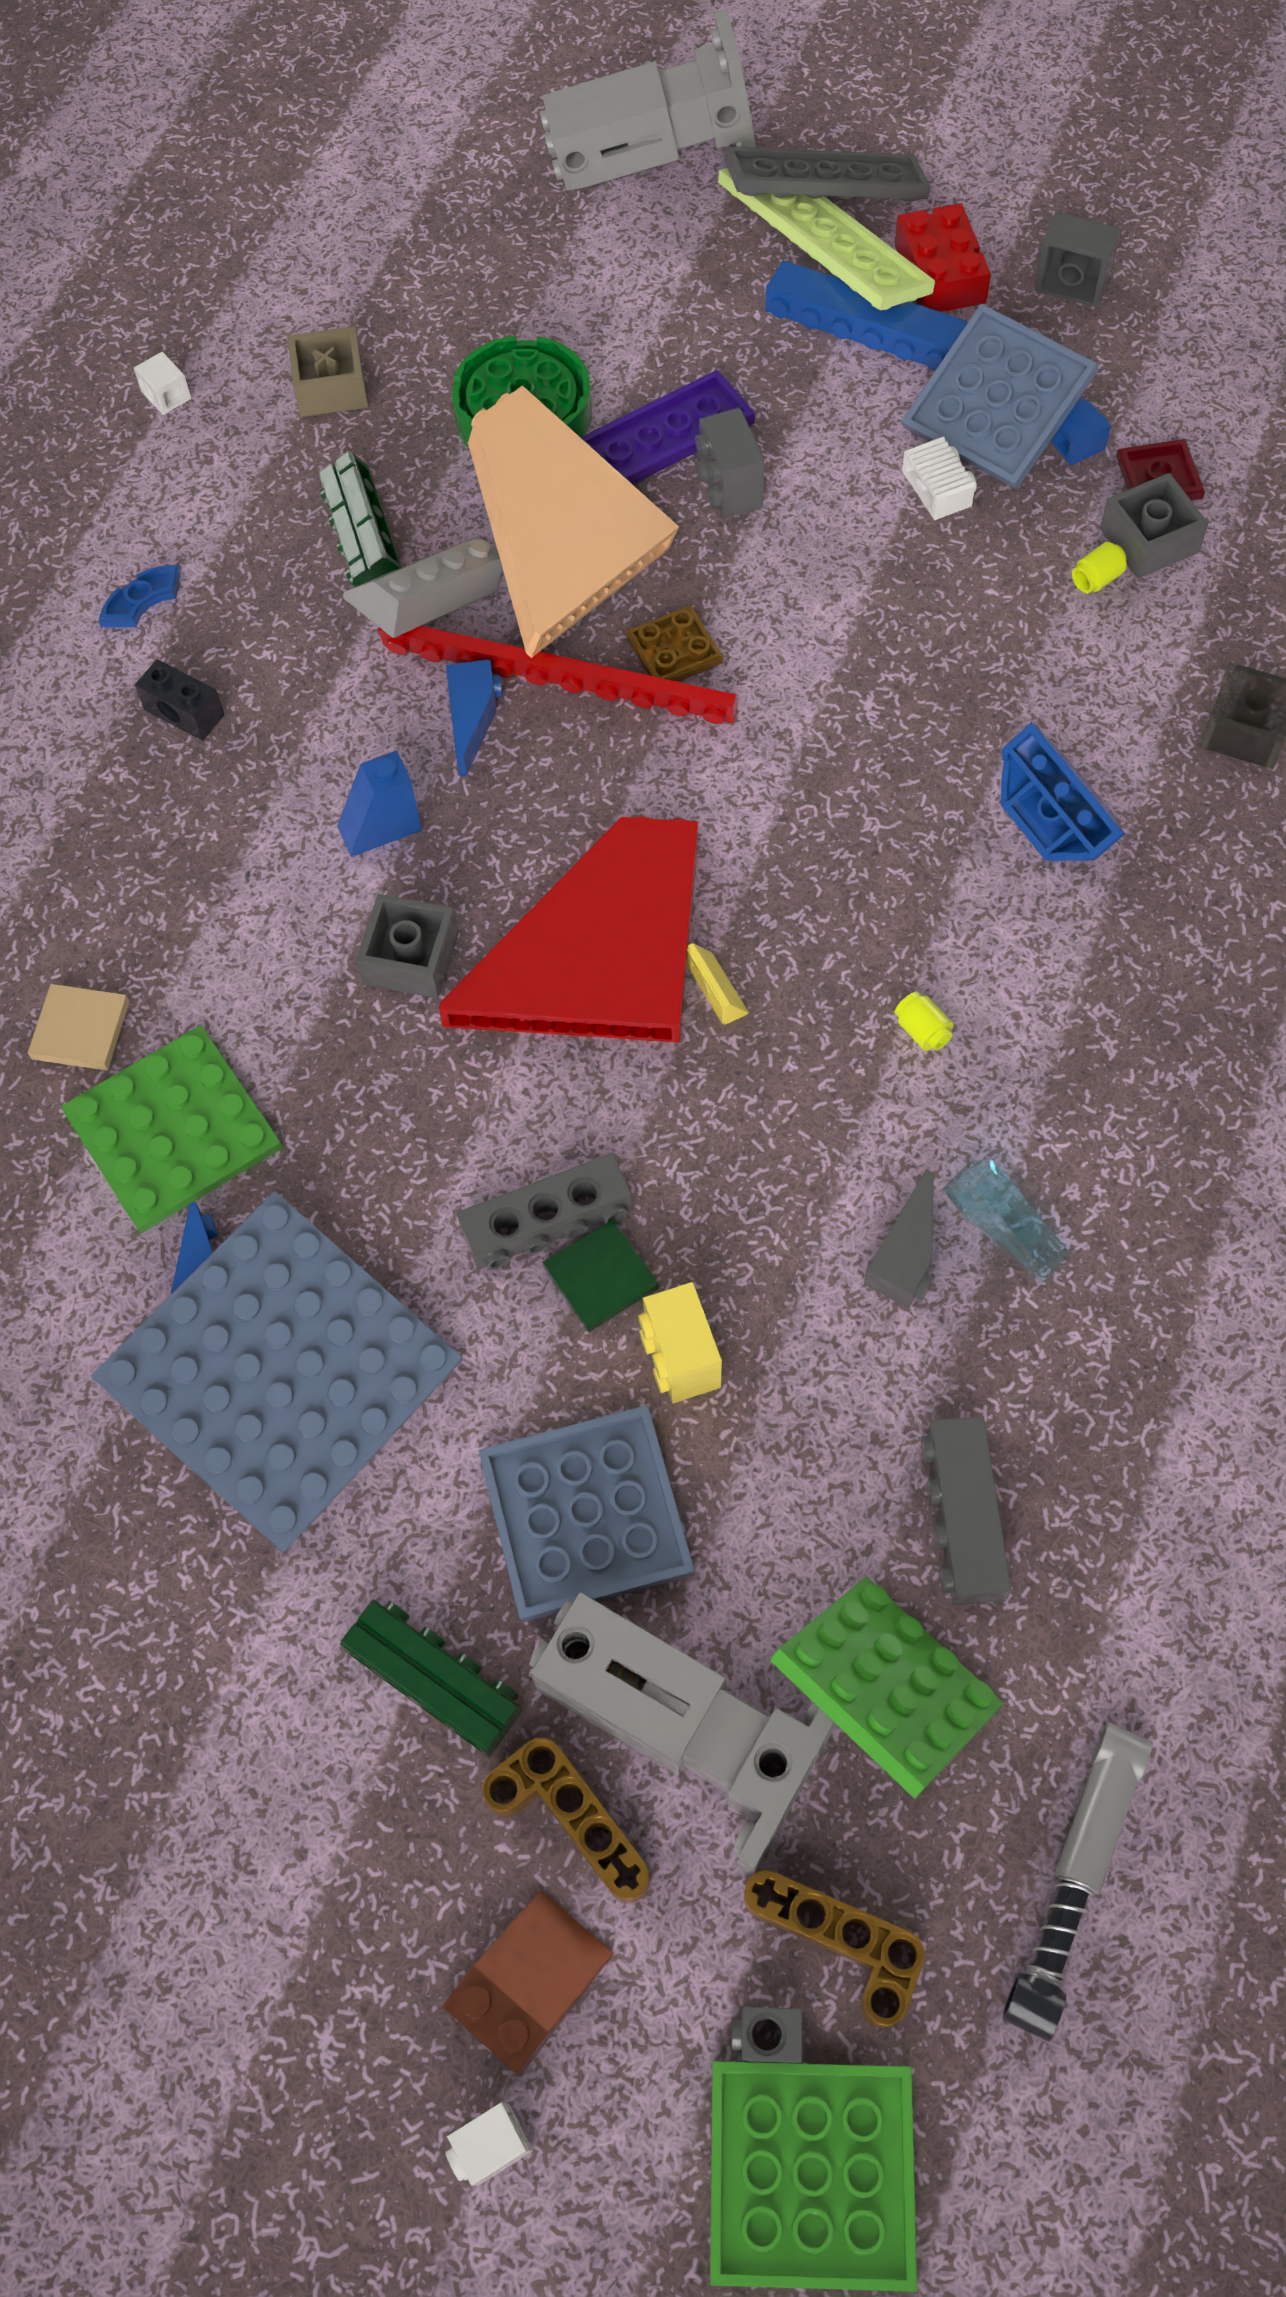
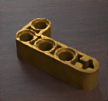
M535 1738L529 1741L486 1776L482 1785V1795L490 1810L496 1815L511 1817L522 1811L540 1796L606 1888L618 1901L635 1903L647 1893L650 1879L645 1862L558 1745L552 1740ZM540 1752H548L555 1757L554 1767L545 1774H537L530 1769L532 1758ZM503 1781H510L517 1785L516 1797L508 1804H499L493 1800L495 1787ZM570 1789L577 1790L583 1794L584 1798L582 1806L577 1811L567 1813L558 1808V1800L563 1792ZM595 1828H605L612 1834L611 1845L602 1852L590 1850L586 1846V1839L590 1831ZM621 1848H624L627 1852L619 1855L620 1862L629 1872L635 1869L640 1871L636 1876L638 1886L634 1890H631L627 1885L622 1886L620 1889L616 1886L620 1881V1877L612 1863L608 1865L606 1870H603L600 1866L613 1860Z
M768 1870L758 1871L749 1878L745 1886L744 1903L749 1913L754 1917L871 1969L860 2004L862 2014L870 2024L879 2028H888L903 2019L924 1964L925 1951L923 1944L917 1936L776 1872ZM765 1883H770L774 1886L773 1895L784 1901L787 1899L788 1891L795 1893L796 1896L789 1908L788 1920L778 1916L784 1907L778 1903L769 1901L766 1908L758 1906V1896L752 1892L754 1887L762 1889ZM811 1902L818 1905L823 1912L822 1925L813 1929L801 1925L797 1918V1909L801 1904ZM850 1922H857L863 1925L868 1933L867 1945L861 1949H854L846 1945L842 1936L844 1925ZM902 1942L911 1948L914 1959L909 1969H897L891 1964L888 1957V1949L892 1943ZM876 1990H888L895 1997L897 2008L891 2018H881L872 2010L871 1996Z

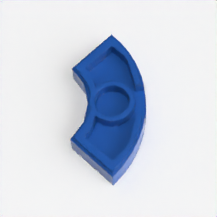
M179 565L158 566L136 574L137 579L128 583L122 589L118 587L109 596L101 610L98 620L100 626L137 627L140 617L151 606L162 601L176 599L180 578Z

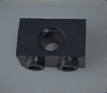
M158 659L135 684L145 711L202 741L225 716L216 689Z

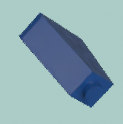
M397 750L361 763L337 825L351 857L422 831L412 782Z

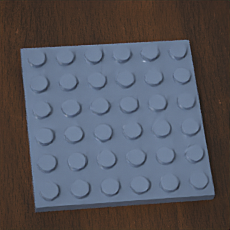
M274 1191L91 1375V1378L284 1554L463 1361V1357Z

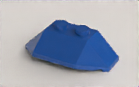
M1033 722L1002 748V760L1004 762L1001 779V806L1044 860L1051 862L1095 861L1125 835L1111 810L1073 764Z

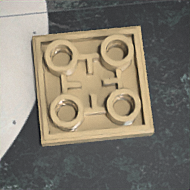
M50 984L28 1055L32 1060L108 1071L130 1001L127 995Z

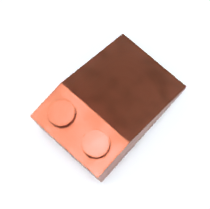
M540 1890L473 1965L441 2007L513 2072L521 2076L614 1953Z

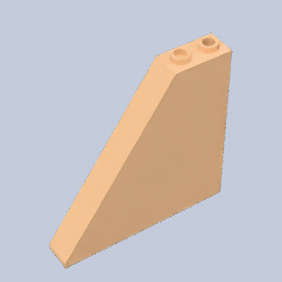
M521 386L511 394H503L494 406L488 410L482 409L474 416L471 422L473 428L468 445L525 651L532 658L667 551L679 526L524 386Z

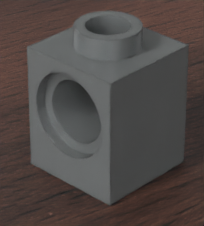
M742 2007V2019L732 2018V2050L741 2051V2062L801 2064L802 2009ZM764 2020L773 2022L780 2031L779 2045L769 2051L758 2048L752 2038L753 2027L758 2022Z

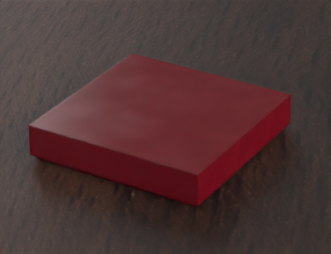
M1186 439L1117 449L1116 458L1127 490L1170 473L1190 500L1203 499L1205 490Z

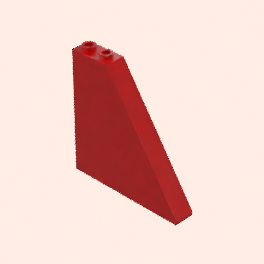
M646 816L620 817L440 1002L439 1012L443 1027L680 1043L687 970V949L690 937L698 849V821H688L683 818L671 820L652 819Z

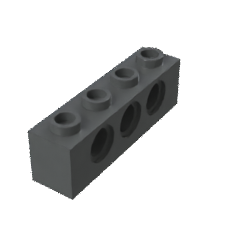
M613 1153L456 1212L477 1270L484 1267L494 1270L503 1267L510 1261V1257L520 1253H539L549 1246V1242L564 1236L566 1239L578 1238L588 1231V1227L603 1221L606 1224L612 1219L616 1223L622 1220L628 1211L632 1210L631 1193ZM582 1196H591L595 1199L589 1205L576 1203V1200ZM543 1211H553L556 1213V1216L550 1220H540L537 1218ZM510 1225L518 1228L515 1233L508 1236L498 1233L504 1226Z

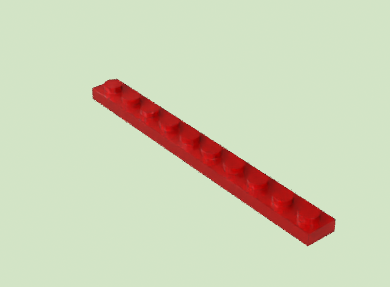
M419 626L395 638H392L380 627L378 628L383 645L389 651L399 655H405L408 651L420 654L424 659L431 662H441L444 659L453 661L456 664L490 660L492 673L500 674V677L509 678L513 674L525 677L527 681L535 685H545L546 682L558 684L564 690L571 693H580L582 690L595 692L598 697L608 701H615L617 698L631 700L634 705L644 709L652 708L653 705L667 708L671 714L684 717L688 713L703 716L704 720L712 724H723L724 721L734 723L738 712L737 695L544 652H539L531 658L526 653L525 648Z

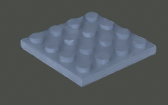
M981 303L901 423L905 429L927 441L944 437L945 442H948V446H954L957 449L961 460L1017 490L1099 371L1098 364Z
M648 1405L478 1450L521 1623L559 1613L567 1600L574 1603L580 1592L594 1601L600 1602L695 1576V1570Z

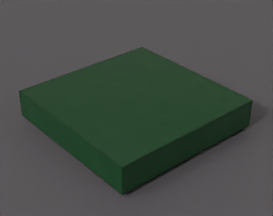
M613 1219L542 1262L544 1269L587 1332L592 1331L659 1289V1283Z

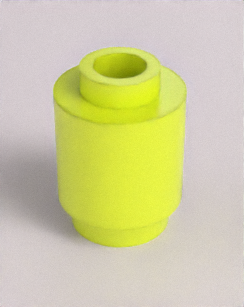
M1104 542L1081 558L1072 570V579L1077 588L1084 593L1098 592L1123 574L1127 568V557L1124 550L1119 545Z
M913 992L906 996L895 1009L894 1013L899 1018L898 1024L924 1051H928L931 1048L937 1051L951 1040L953 1036L951 1030L954 1023L928 996H922L919 992Z

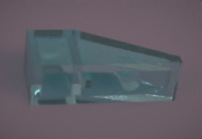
M994 1159L969 1162L942 1189L971 1224L1041 1282L1070 1254Z

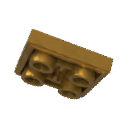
M691 605L626 631V639L650 676L679 682L723 663L721 652Z

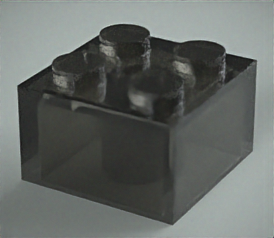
M1229 662L1200 748L1273 769L1286 739V678Z

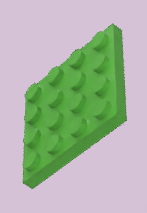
M202 1025L60 1106L140 1234L283 1148Z
M867 1576L783 1644L770 1659L783 1674L914 1799L1004 1704L986 1683L978 1680L958 1661L957 1657L950 1650L944 1648L928 1634L918 1620L902 1610L889 1598L883 1588L874 1584Z
M713 2061L710 2285L917 2292L911 2067Z

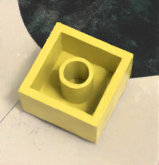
M693 1282L644 1297V1313L638 1315L641 1326L639 1333L646 1354L654 1353L652 1354L655 1366L653 1373L660 1393L668 1391L673 1404L721 1388L722 1360Z

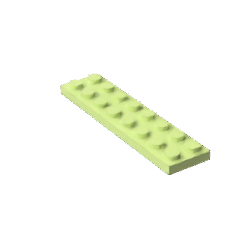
M728 168L719 170L718 183L769 222L772 227L788 237L791 242L807 252L811 258L817 260L833 275L849 285L853 291L868 300L873 307L879 310H886L892 306L915 301L917 298L933 294L935 280L825 196L810 198L805 195L791 194L788 197H779L771 193L747 196L737 192Z

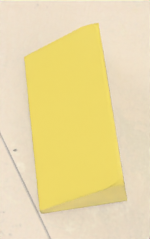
M694 943L688 945L687 967L721 1023L726 1025L749 1013L713 953Z

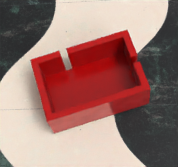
M962 203L933 208L932 214H928L927 210L897 215L895 248L897 252L935 280L933 294L917 298L916 302L918 305L939 312H945L987 303L991 272L983 253L980 252L979 243Z

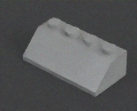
M476 537L344 592L343 598L392 638H395L492 594L498 589L502 564L498 550L481 537Z

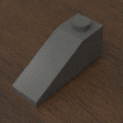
M927 1169L869 1265L864 1285L907 1308L911 1306L915 1297L921 1300L924 1299L934 1280V1277L928 1275L933 1251L934 1173Z

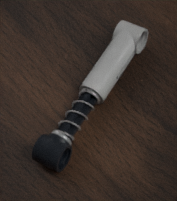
M1110 1722L1106 1723L1100 1735L1092 1758V1768L1054 1872V1876L1061 1883L1055 1885V1889L1058 1892L1055 1903L1048 1906L1050 1913L1048 1923L1040 1928L1043 1937L1039 1947L1033 1949L1035 1955L1034 1963L1027 1966L1028 1969H1026L1025 1973H1018L1002 2016L1003 2021L1048 2042L1053 2038L1064 2010L1067 1995L1062 1991L1061 1987L1063 1985L1062 1980L1066 1977L1063 1969L1067 1957L1073 1956L1070 1949L1075 1934H1081L1077 1928L1082 1914L1088 1913L1087 1909H1085L1088 1896L1098 1895L1101 1892L1136 1785H1138L1143 1776L1153 1747V1741Z

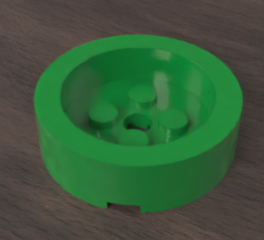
M517 335L490 341L475 349L457 368L451 392L456 428L465 446L469 449L468 441L473 428L471 422L474 416L480 410H488L494 406L503 394H511L521 386H524L579 437L586 435L591 424L592 407L589 374L582 360L565 345L537 336V341H517Z

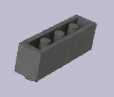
M984 1416L933 1420L930 1423L927 1436L921 1437V1448L924 1462H932L934 1478H928L927 1489L930 1505H938L940 1521L934 1522L933 1528L936 1548L944 1549L946 1566H940L943 1593H951L952 1606L1006 1601L1011 1593V1584Z

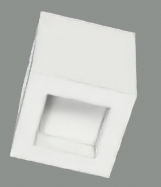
M163 352L134 367L141 392L162 415L191 399L185 375Z

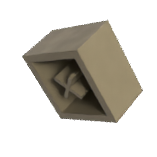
M355 326L287 336L293 387L300 417L368 408L362 360Z

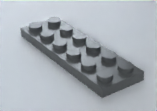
M726 147L724 160L737 192L747 196L771 193L779 197L798 194L810 198H820L822 195L837 196L846 200L853 197H868L876 201H881L885 198H899L906 202H913L916 199H928L931 188L915 154Z

